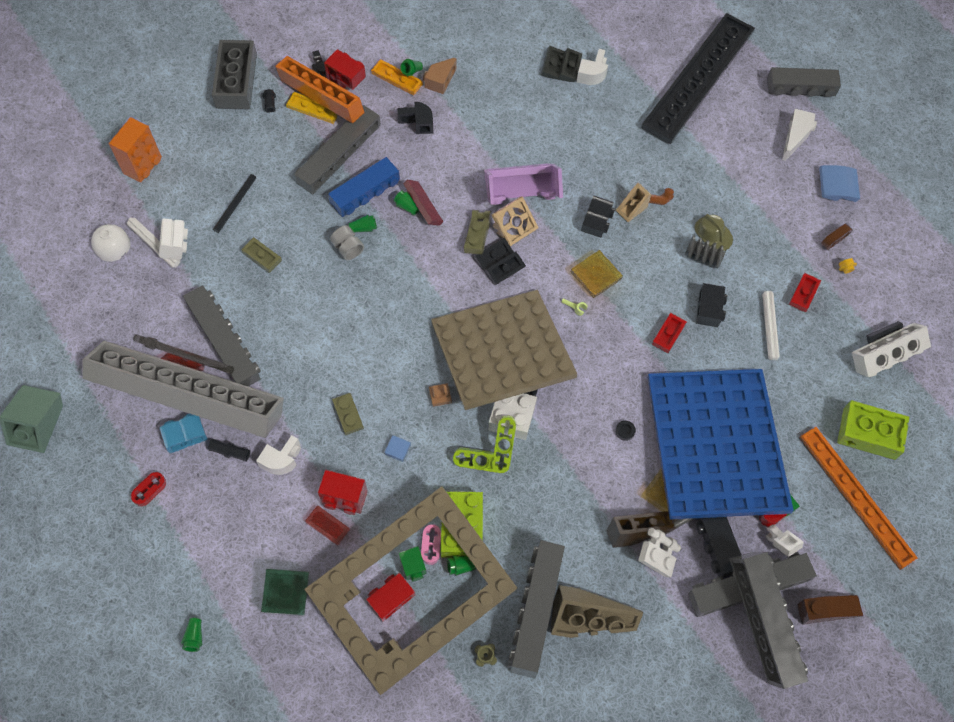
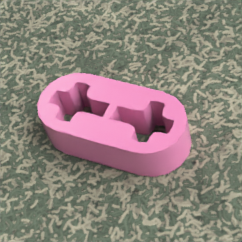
M428 525L423 531L421 556L424 563L433 565L437 563L440 557L441 530L436 525ZM431 530H435V534H438V536H434L433 543L430 542L429 535H426ZM429 547H433V554H436L431 560L425 555V553L429 552Z

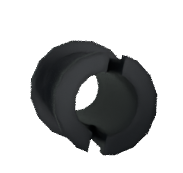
M267 89L262 94L265 104L264 110L267 113L275 112L276 94L273 90Z

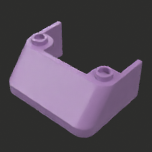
M555 164L525 165L484 170L487 197L491 205L502 204V201L506 200V198H517L520 196L541 195L546 200L555 199V196L563 198L562 169Z

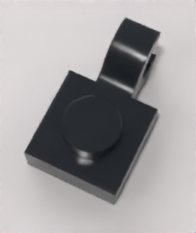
M319 50L313 51L315 64L312 65V70L327 78L325 61H322Z

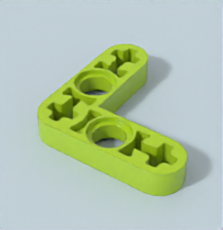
M510 415L500 418L494 452L460 447L454 452V463L464 468L495 473L507 472L511 463L516 420ZM506 420H509L510 424L513 425V427H509L508 435L504 434L505 426L502 425ZM502 439L508 440L510 447L501 449L499 441ZM460 453H464L465 457L470 458L471 454H474L473 464L469 463L470 459L465 458L464 461H460V458L457 456ZM501 454H505L504 463L507 464L503 465V468H500L499 464L496 463L500 461ZM479 455L487 458L485 465H479L476 462V458Z

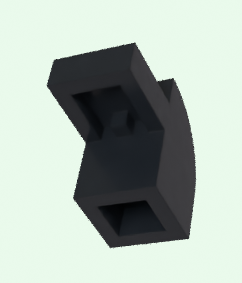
M414 102L415 107L397 108L398 124L416 123V134H434L433 114L429 106L422 102Z

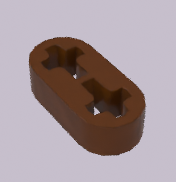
M845 223L830 233L821 244L829 250L845 239L853 229Z

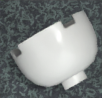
M112 224L102 225L97 228L91 239L94 253L103 261L112 262L121 259V256L125 253L127 254L131 245L130 238L121 227Z

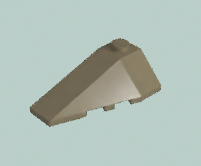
M559 585L553 601L550 632L551 635L574 638L578 637V633L590 632V635L593 636L598 635V631L609 630L611 633L637 631L643 611L579 588Z

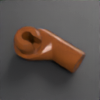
M666 188L665 192L660 196L651 194L649 203L667 204L673 199L674 190Z

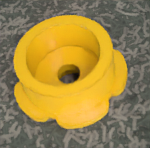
M853 258L843 260L839 263V271H843L844 274L853 272L857 263H854Z

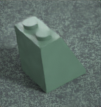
M23 385L0 415V423L6 445L44 453L63 408L61 394Z

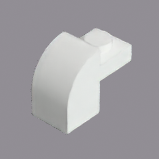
M598 50L595 62L585 59L581 60L577 76L578 83L596 85L605 79L608 70L607 58L604 57L605 50Z
M291 435L281 452L267 444L256 460L258 466L275 475H283L292 471L296 467L293 457H296L301 450L299 439Z

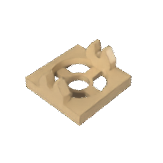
M523 196L518 197L491 214L495 221L493 227L498 230L497 234L501 238H505L510 246L539 228ZM513 208H519L518 211L522 214H515ZM508 212L510 216L509 223L503 226V217ZM515 216L520 219V224L517 227L512 224V219ZM523 220L527 222L524 230L522 228ZM510 228L516 229L519 234L511 235L506 231Z

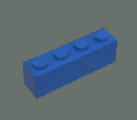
M385 157L328 193L330 204L341 217L350 215L359 206L366 205L373 197L380 196L390 186L394 187L400 181L399 170Z

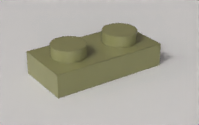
M254 237L241 249L244 255L268 273L282 261L279 255Z
M351 393L332 399L345 436L364 429Z

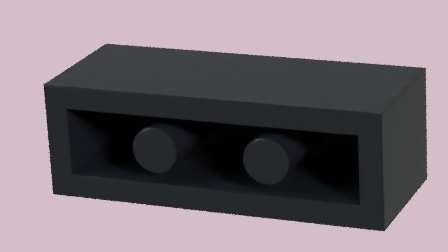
M727 517L699 518L696 528L698 533L704 538L703 546L705 552L710 554L712 559V571L714 574L717 573L718 577L729 576L733 573L730 558L740 556L741 552Z

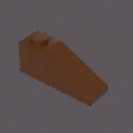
M858 595L803 599L797 604L802 625L864 616Z

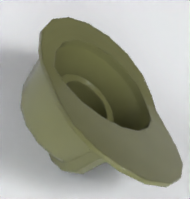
M706 214L695 223L696 234L704 242L709 240V246L715 242L716 249L723 245V251L728 250L732 246L733 236L720 216Z

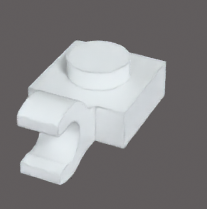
M773 524L767 528L770 532L766 535L767 540L773 542V546L788 557L803 548L804 542L787 530L783 533Z

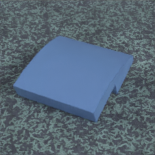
M823 165L819 167L823 198L838 201L841 198L853 202L860 200L857 169L837 165Z

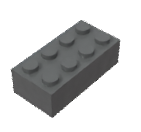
M219 40L212 98L216 108H251L257 59L253 40Z

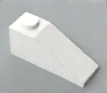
M798 109L794 110L790 119L782 160L786 161L808 138L810 132H814L817 121H814L815 113Z

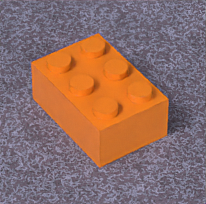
M132 117L128 119L108 143L123 174L140 183L150 175V171L155 165L159 164L162 157L149 126Z

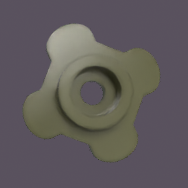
M493 644L477 645L474 651L477 654L476 664L479 667H483L485 664H496L497 658L494 655L495 646Z

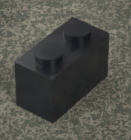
M703 283L699 292L696 324L718 328L721 321L724 322L726 311L723 310V305H726L728 297L725 294L724 286Z

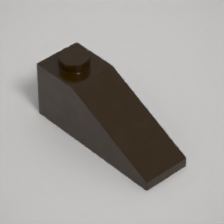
M663 511L613 517L606 532L612 547L616 548L632 546L651 539V536L648 535L650 528L668 533L675 530V525L672 519H669V512Z

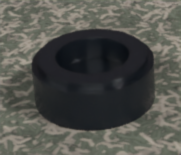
M625 420L618 423L615 432L619 439L628 441L634 437L636 428L632 422Z

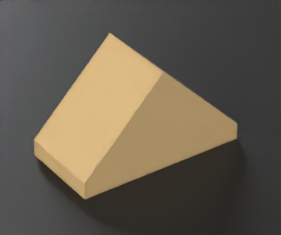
M637 183L616 211L627 222H630L648 207L651 194L640 183Z

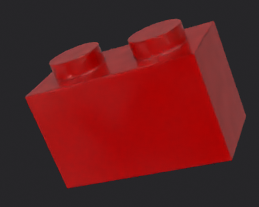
M400 573L396 576L394 574L390 575L384 581L385 585L380 589L378 587L374 588L369 592L366 599L369 606L382 622L416 596L415 591Z

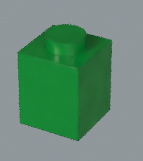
M419 546L399 552V558L406 579H411L414 582L424 578L423 575L427 573Z

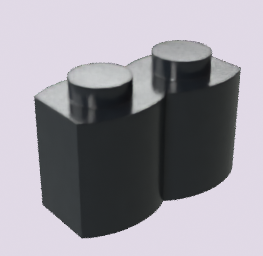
M593 195L581 231L600 238L603 233L607 234L610 223H607L608 218L612 219L615 208H612L614 202Z

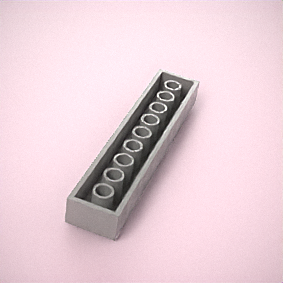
M107 341L100 343L83 359V379L249 432L256 436L266 438L282 417L284 401L282 397Z

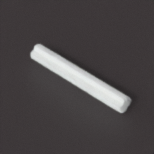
M129 218L127 226L159 255L160 241L136 218ZM162 258L172 268H176L180 263V260Z
M765 291L762 297L768 359L778 360L780 355L774 294L772 291Z

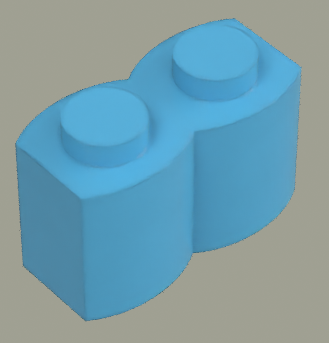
M187 414L179 421H167L160 427L166 449L169 453L208 440L201 418L193 414Z

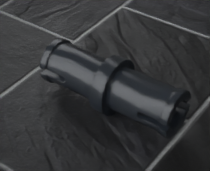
M211 439L208 445L209 451L222 454L226 458L233 457L247 462L250 457L249 449L237 447L231 442L227 444Z

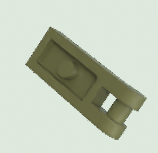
M472 211L464 253L483 254L492 217L491 211Z

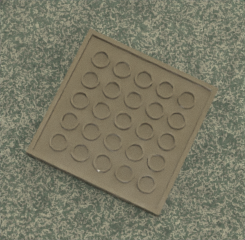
M538 289L431 319L433 329L464 410L577 378L576 369Z

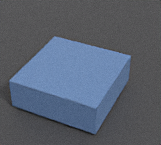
M392 435L385 450V455L403 462L411 442Z

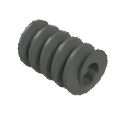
M693 235L686 252H688V258L695 254L696 261L700 257H702V263L709 260V266L716 262V268L718 269L726 250L723 251V245L716 249L715 242L709 246V240L702 244L701 237L695 241V235Z

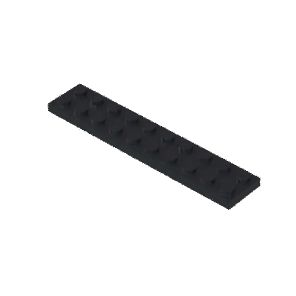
M726 13L642 123L641 128L671 144L751 37L755 27Z

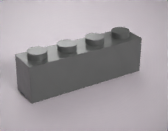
M771 67L767 76L768 93L775 95L832 97L837 95L841 87L839 70Z

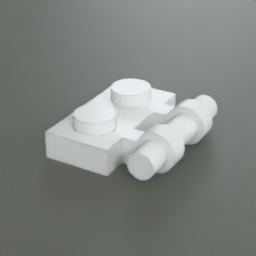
M650 528L648 535L651 536V540L643 542L638 561L664 577H672L677 558L671 554L672 551L679 552L681 546L672 537H666L665 533L661 530Z

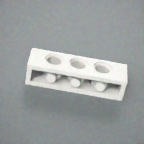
M912 323L853 351L852 356L856 372L866 377H873L884 369L892 368L894 364L906 361L915 354L923 353L924 350L931 347L927 326Z

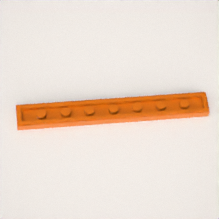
M814 427L799 437L897 567L901 570L918 559L819 429Z

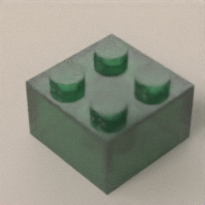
M266 569L261 613L305 617L307 592L304 589L309 584V572Z

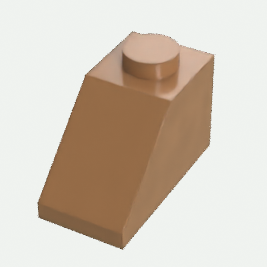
M451 58L432 64L423 76L425 88L444 94L457 69V59Z

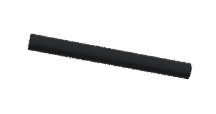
M250 174L214 226V232L219 233L256 180L255 175Z

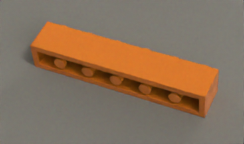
M286 56L275 66L282 82L352 124L365 113L360 97L291 57Z

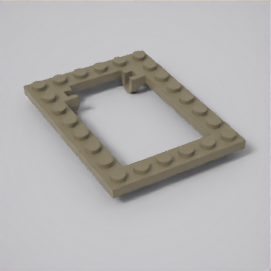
M441 486L304 590L375 689L382 695L518 588ZM438 516L487 582V585L403 650L397 641L392 638L376 651L344 607L346 603L361 593L353 579Z

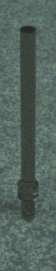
M135 334L133 337V341L144 344L146 348L158 349L232 374L234 371L233 366L159 342L156 338L144 337Z

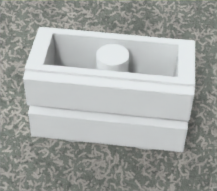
M162 219L159 246L160 258L180 260L182 259V253H186L187 242L183 240H187L188 229L184 228V221Z

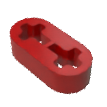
M153 472L148 475L131 492V500L141 507L149 504L165 488L167 483L165 477L159 472ZM153 479L159 480L160 484L158 486L154 484ZM139 493L144 494L145 498L143 500L138 499L137 495Z

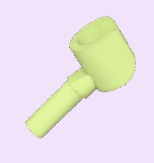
M564 298L561 303L575 309V313L579 316L584 314L579 307L584 310L588 307L584 302H580L577 305Z

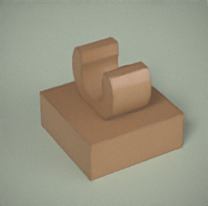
M448 383L429 387L433 407L452 403Z

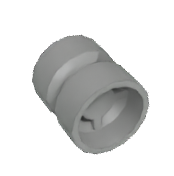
M349 226L338 228L330 238V241L339 249L340 254L345 260L354 259L364 250V244L358 237H354L355 233Z

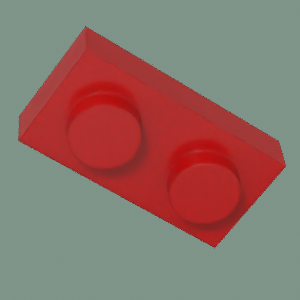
M804 272L789 305L806 312L822 280Z
M670 313L653 340L652 345L669 353L687 321Z

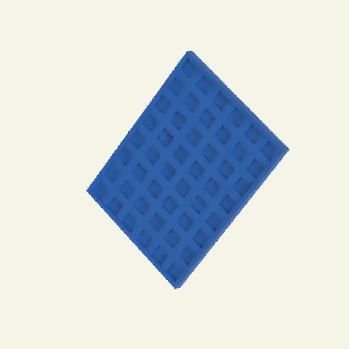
M763 369L648 374V385L669 519L792 514L794 510Z

